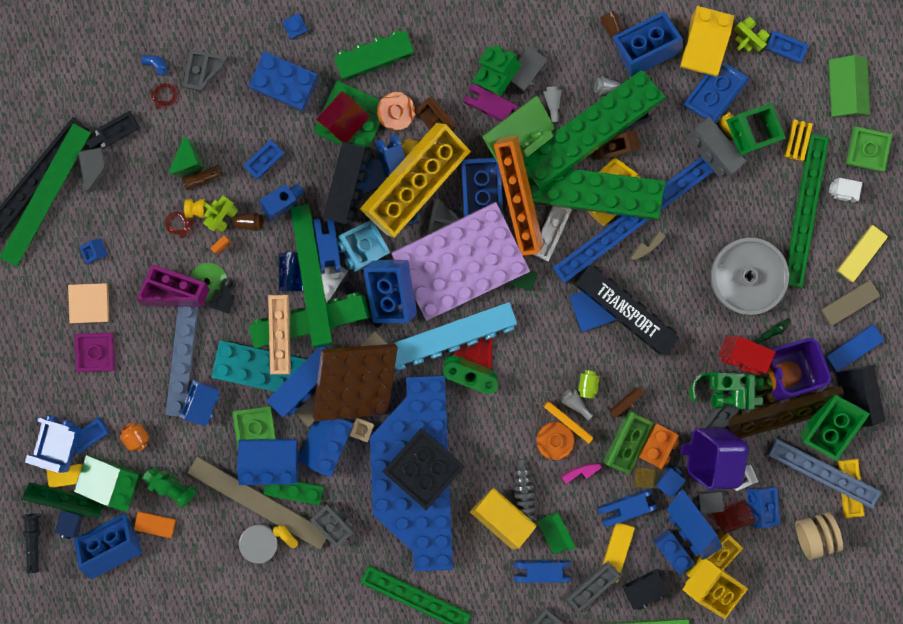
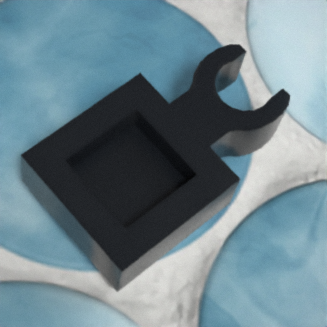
M224 278L222 281V291L216 289L210 308L229 314L235 295L230 294V292L235 288L236 282L233 281L232 285L227 287V278Z

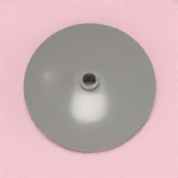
M743 238L729 243L717 254L711 268V285L717 299L726 308L739 314L755 315L772 309L781 301L788 287L789 270L784 256L774 245L758 238ZM747 273L750 275L749 280L745 278V274Z

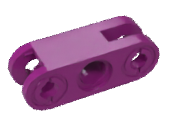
M471 84L469 91L479 96L478 99L475 100L465 96L463 103L500 122L507 118L511 112H515L520 108L474 84Z

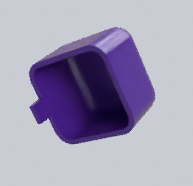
M723 427L695 428L692 433L691 443L682 444L681 455H689L687 462L689 474L708 490L736 489L743 484L749 453L747 443Z

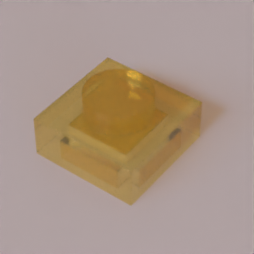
M636 467L634 486L655 489L656 469Z

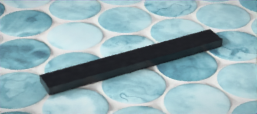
M72 117L0 205V238L29 204L72 124L75 123L89 131L75 117Z

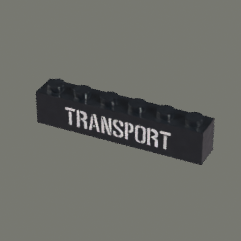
M595 265L587 266L573 285L617 319L619 323L657 354L666 356L680 338L676 335V330L670 326L666 327L661 323L662 319L656 314L651 315L646 311L647 307L643 303L635 302L632 299L633 296L624 289L622 291L617 287L618 284L610 277L607 279L602 275L603 271Z

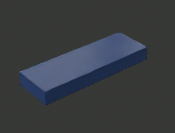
M872 324L827 354L825 358L834 371L838 372L885 340L875 325Z

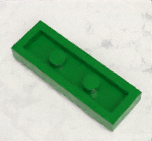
M297 481V484L265 485L263 495L320 506L324 486Z

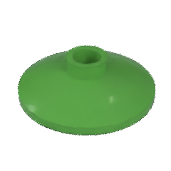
M203 263L192 271L190 278L202 282L206 278L210 279V284L207 285L210 291L205 301H212L216 289L222 291V281L224 278H227V275L220 266L213 263Z

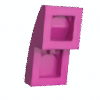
M598 462L587 463L574 467L560 476L567 484L581 473L587 479L602 467Z

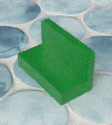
M558 511L537 521L554 555L567 548L569 551L576 548Z

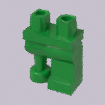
M710 372V389L731 390V396L723 397L721 393L712 394L711 404L714 409H720L723 405H730L739 409H755V407L763 405L762 395H755V388H762L763 386L762 377L748 373Z
M153 467L146 471L142 479L150 484L147 489L151 492L156 490L158 495L169 496L181 508L186 507L198 491L193 485L186 488L179 483L176 476L170 475L171 472L168 469L161 471L157 467Z

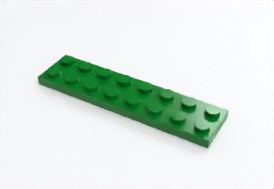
M642 70L554 132L550 140L528 157H524L527 175L539 190L543 189L664 102L665 96Z
M569 169L539 190L527 175L534 204L659 221L665 181Z

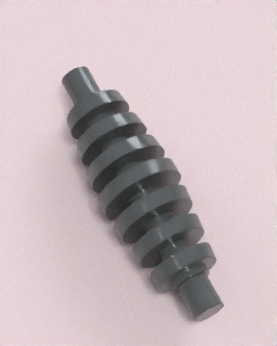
M518 459V468L515 470V475H519V477H515V483L520 484L515 485L514 490L521 492H516L514 495L515 498L522 499L516 500V505L522 506L518 509L533 521L535 514H531V512L535 511V506L530 505L535 504L536 499L530 497H534L536 494L535 491H528L534 489V484L528 483L533 481L532 476H527L531 471L526 467L525 459Z

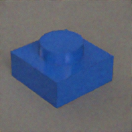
M299 13L282 21L291 40L308 32Z

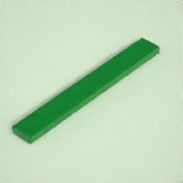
M75 123L72 124L0 254L1 259L16 267L18 266L77 160L78 152L82 151L91 132Z
M810 134L786 261L789 270L788 286L803 288L829 137Z
M310 204L291 207L312 347L315 349L333 345Z

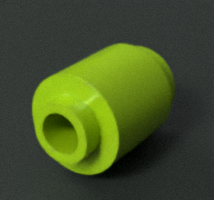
M585 370V373L580 374L578 388L580 397L595 398L600 376L596 375V371Z

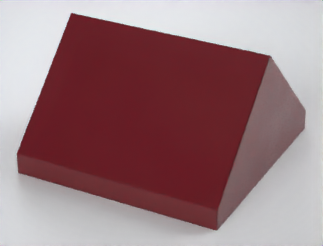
M341 91L316 121L342 143L349 142L370 116L352 98Z

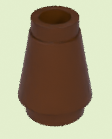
M614 11L600 17L602 26L612 40L613 36L622 32L618 14H615Z
M257 212L234 216V227L257 232L263 228V216Z

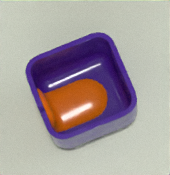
M806 338L772 349L776 353L767 372L772 381V395L775 399L779 401L789 400L815 392L830 383L831 374L820 345L815 339Z

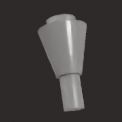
M558 86L546 87L547 91H543L551 112V121L558 122V109L562 90H558Z
M569 389L563 394V404L580 412L587 420L593 416L585 408L576 389L572 391Z

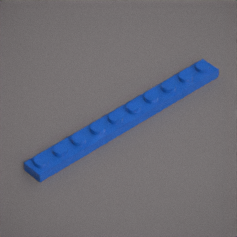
M702 156L666 182L661 210L714 171L703 160ZM621 216L553 267V270L563 283L567 282L649 219Z

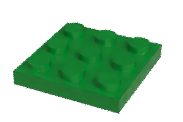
M337 80L323 111L341 91L352 98L370 118L349 142L370 147L381 124L377 115V106L380 100ZM317 122L313 131L314 134L340 146L342 145L336 137Z

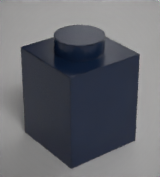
M61 510L55 533L60 534V537L65 539L74 538L79 533L84 515Z

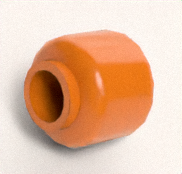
M131 422L121 429L120 440L129 451L137 450L139 452L147 446L146 442L149 439V435L140 423L134 424V422Z

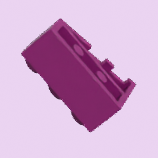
M152 264L136 300L142 306L203 307L210 289L205 282Z

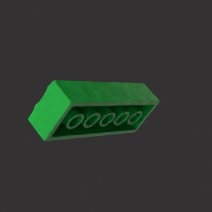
M360 292L346 295L347 299L342 300V297L327 300L328 304L326 305L330 328L371 318L372 315L366 295H361ZM305 307L290 310V339L310 334ZM268 317L253 320V325H249L248 328L254 348L268 346Z

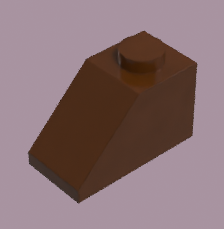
M637 130L616 135L595 150L597 160L641 149Z

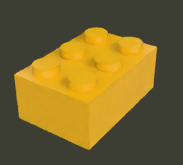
M705 558L698 565L692 577L687 580L682 590L702 606L726 619L748 588L732 575Z

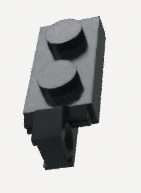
M128 111L97 128V131L94 132L95 137L86 142L91 149H95L100 145L102 148H105L139 130L141 127L132 112Z

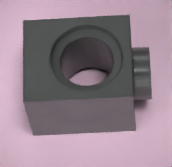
M719 490L696 492V497H693V503L700 513L724 512L723 496Z

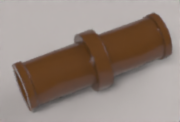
M219 165L204 171L199 170L196 174L183 178V184L191 181L190 184L184 186L185 189L189 190L200 184L205 185L208 181L223 176L222 171L213 173L220 169Z

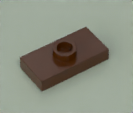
M639 387L634 388L609 410V413L616 418L624 410L628 412L635 406L634 402L644 392Z

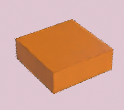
M224 235L210 249L215 254H220L232 242Z

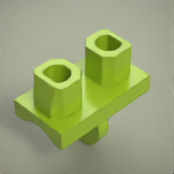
M751 17L740 22L733 29L738 34L735 40L740 44L736 48L739 51L744 47L748 52L752 48L759 52L767 45L765 42L770 35L763 29L757 35L753 33L751 29L756 25V22Z
M222 195L219 201L214 200L211 205L208 203L203 205L208 209L204 214L207 218L203 224L212 231L224 232L227 223L222 221L226 214L231 218L234 217L238 209L233 205L232 201Z

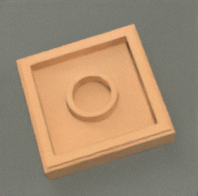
M107 283L68 285L70 323L110 322Z

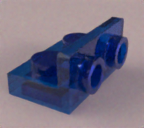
M298 252L278 253L279 291H304Z

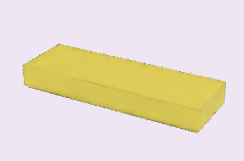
M871 225L837 269V272L850 282H854L888 236L874 225Z

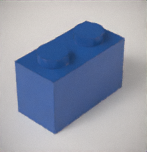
M193 380L180 416L186 421L206 426L212 419V410L214 404L219 400L220 390L215 386Z
M668 529L653 540L679 575L695 564Z

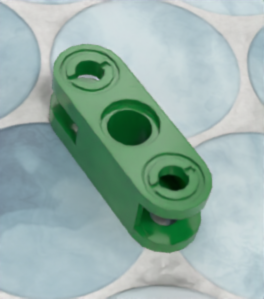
M455 355L449 356L444 360L443 373L447 379L484 394H493L498 389V376L495 371ZM471 372L474 373L475 376L468 377L466 374Z

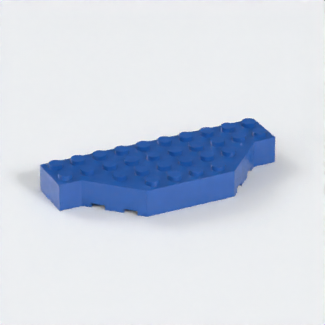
M407 376V397L370 436L373 515L413 551L414 571L453 570L449 486L426 511L382 472L421 427L448 450L445 376Z

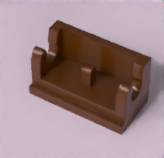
M432 96L415 111L429 129L436 123L446 124L452 131L456 128L455 123Z

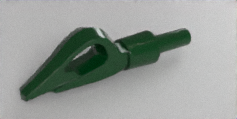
M787 318L775 324L769 330L762 333L761 337L755 340L754 343L766 342L772 336L782 334L788 326L790 319Z

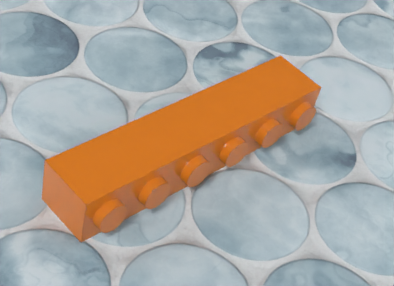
M518 135L499 138L495 142L494 148L519 250L522 256L540 253L544 245Z

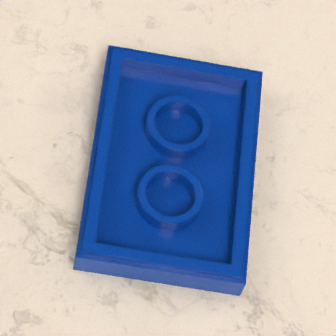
M722 62L718 76L706 74L683 103V106L705 120L710 117L716 124L750 79L745 74Z

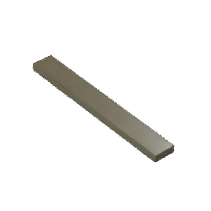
M199 456L196 457L188 471V474L276 525H284L290 533L318 549L322 548L327 539L309 519L269 496L263 495L264 493L250 485H239L236 477Z

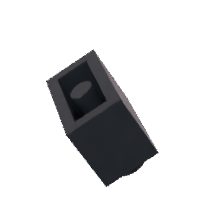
M656 569L622 585L633 610H642L648 606V603L661 601L665 598V595L669 594Z

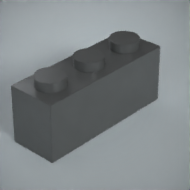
M710 117L685 136L721 180L733 174L746 162Z

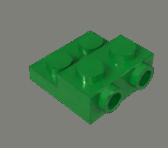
M497 45L493 48L488 46L478 61L482 67L477 72L472 83L501 97L522 64L516 59L517 55L508 50L504 53L505 51Z

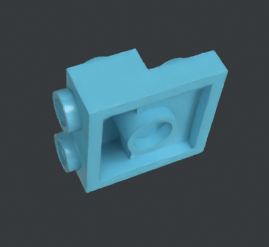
M372 220L336 238L338 251L345 254L347 258L345 259L346 266L350 270L353 269L354 272L366 267L372 260H379L390 254L386 243Z

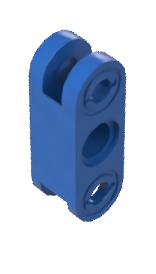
M395 134L390 136V144L387 146L381 139L376 141L377 152L386 179L405 159L400 140Z
M313 219L321 274H325V267H334L335 272L339 273L340 259L334 221L326 219L327 234H322L320 219Z
M645 489L597 507L599 514L613 510L616 512L615 515L602 520L603 526H611L658 508L656 503L647 504L645 497L652 494V490Z
M515 560L514 568L527 569V573L514 574V581L520 583L570 582L571 576L563 574V568L571 566V561Z

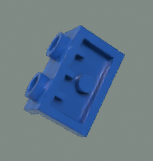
M777 487L748 488L747 502L750 526L767 528L780 525Z

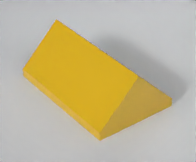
M494 487L470 511L473 516L512 550L519 549L537 526Z
M721 528L716 534L723 548L706 559L724 570L743 548ZM695 556L693 558L695 564L685 571L690 578L697 570L698 565L704 561L700 556Z

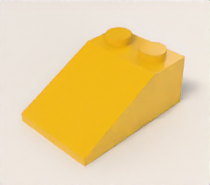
M697 6L691 17L680 68L717 77L731 34L734 15Z

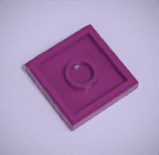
M114 332L74 334L76 372L116 370Z

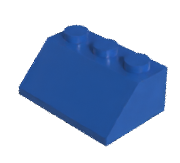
M664 11L613 36L622 63L631 77L641 70L644 72L683 52V39Z
M348 418L314 421L298 460L312 470L332 477L355 421Z
M297 439L239 440L237 462L239 485L297 484L299 476Z
M681 490L667 508L670 514L668 519L673 526L678 525L681 529L679 534L685 542L689 540L692 545L690 549L696 557L700 556L704 560L723 547L715 531L685 491Z
M126 513L74 539L78 567L90 579L142 553L140 540Z

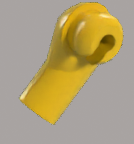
M284 525L274 527L273 534L275 537L280 536L290 548H295L298 545V541Z

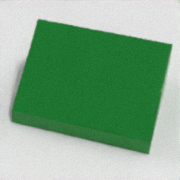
M186 137L183 138L168 171L179 178L205 168L196 144Z

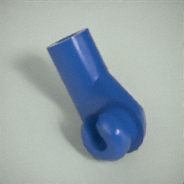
M142 55V65H153L157 69L156 73L158 75H165L167 73V64L161 57Z

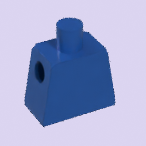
M298 183L291 188H288L285 184L260 200V207L272 222L295 206L297 203L296 198L303 194L304 191ZM286 197L288 200L283 201L280 198Z

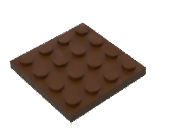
M396 344L321 349L313 419L315 421L388 414L398 350Z

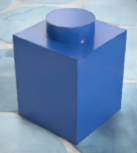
M668 466L655 481L654 485L672 498L686 480L682 478L683 473L676 467L671 469Z

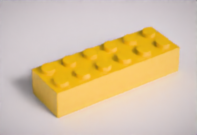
M436 123L360 209L386 235L395 238L471 151L446 124Z

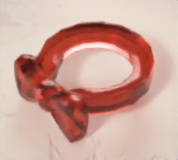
M162 83L154 91L153 89L149 90L152 100L158 109L161 106H170L177 100V90L170 83ZM164 87H168L173 91V98L167 102L158 101L157 99L159 91Z
M178 211L170 213L165 220L166 229L172 234L179 235L181 238L186 237L189 228L194 224L192 220H188L183 213ZM180 216L183 219L185 226L182 230H173L171 228L170 221L173 217Z

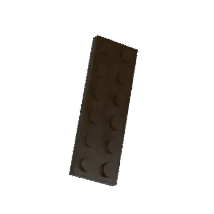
M841 386L836 388L829 387L822 392H812L805 397L791 398L787 402L781 404L774 403L764 409L757 408L750 411V413L736 414L729 418L728 430L742 439L808 420L835 394L843 398L844 391Z

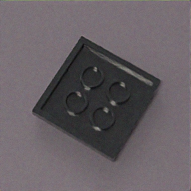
M421 427L382 472L427 511L465 468V465Z

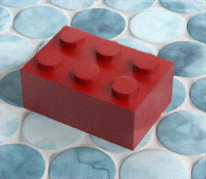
M726 335L718 357L722 358L721 362L727 365L739 367V370L749 374L759 375L760 373L767 374L776 352L740 336Z

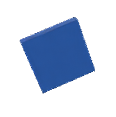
M583 292L569 296L581 332L617 320Z

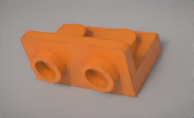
M655 423L639 458L660 469L663 466L666 467L671 458L669 456L671 450L675 449L679 443V435Z

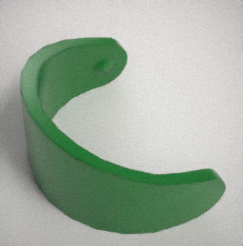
M702 373L691 383L689 396L693 403L696 402L694 391L696 382L700 380L710 382L711 373ZM717 390L718 393H724L723 390Z

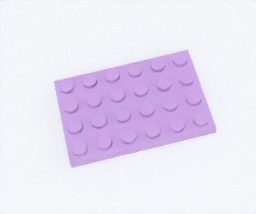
M497 202L483 207L392 252L395 260H408L414 298L426 321L530 272Z

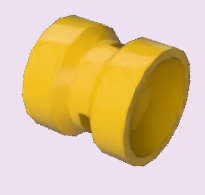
M185 199V217L193 218L195 215L199 218H206L204 214L207 208L203 206L206 203V199H199L195 202L192 199Z

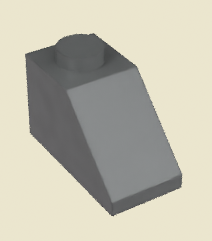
M102 148L78 152L86 191H94L109 170L108 164H111L110 154L106 153V150Z

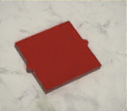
M743 500L724 507V512L712 513L716 520V525L720 526L724 534L756 522L751 513V508H748Z

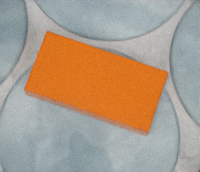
M138 511L134 531L172 538L176 518Z

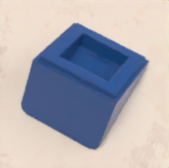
M101 238L91 240L80 246L86 265L108 256Z

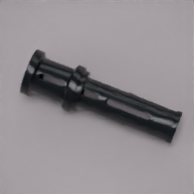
M39 513L22 515L25 525L23 535L26 537V573H31V571L32 573L39 572L38 536L41 534L38 520L40 518Z

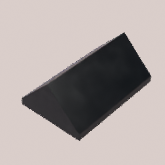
M869 365L836 372L838 385L844 391L843 399L870 414L861 427L874 426L884 422L885 417L875 366Z

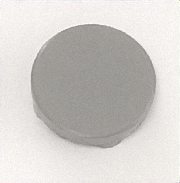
M263 524L251 525L242 533L239 539L241 554L252 563L267 562L274 556L278 548V538L274 536L273 530Z

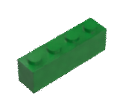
M397 30L392 32L389 37L375 38L373 43L367 45L365 43L355 46L354 50L349 52L348 50L340 51L334 57L341 79L345 82L414 56V51L406 30L403 32Z

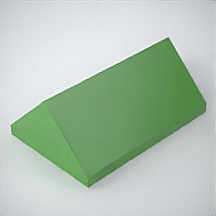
M851 55L828 60L831 117L870 115L867 58Z
M628 411L603 462L612 468L631 474L654 423Z

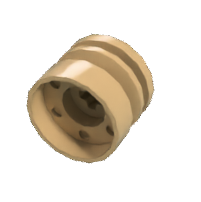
M825 512L822 516L816 515L815 523L809 517L796 521L795 527L799 543L808 560L823 557V549L829 555L833 554L834 551L841 552L843 550L840 529L830 512Z

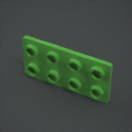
M536 96L484 134L483 139L498 163L494 144L499 138L518 135L524 158L553 137L552 131L555 127L538 96Z

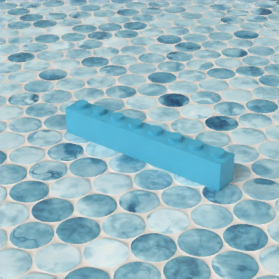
M510 302L392 343L398 347L395 372L406 369L405 365L413 363V366L424 362V358L430 356L431 359L442 356L441 352L449 350L451 353L460 350L461 345L467 344V346L477 344L479 343L478 339L485 337L488 340L496 337L498 332L503 331L505 334L515 330L514 327L517 326V322Z

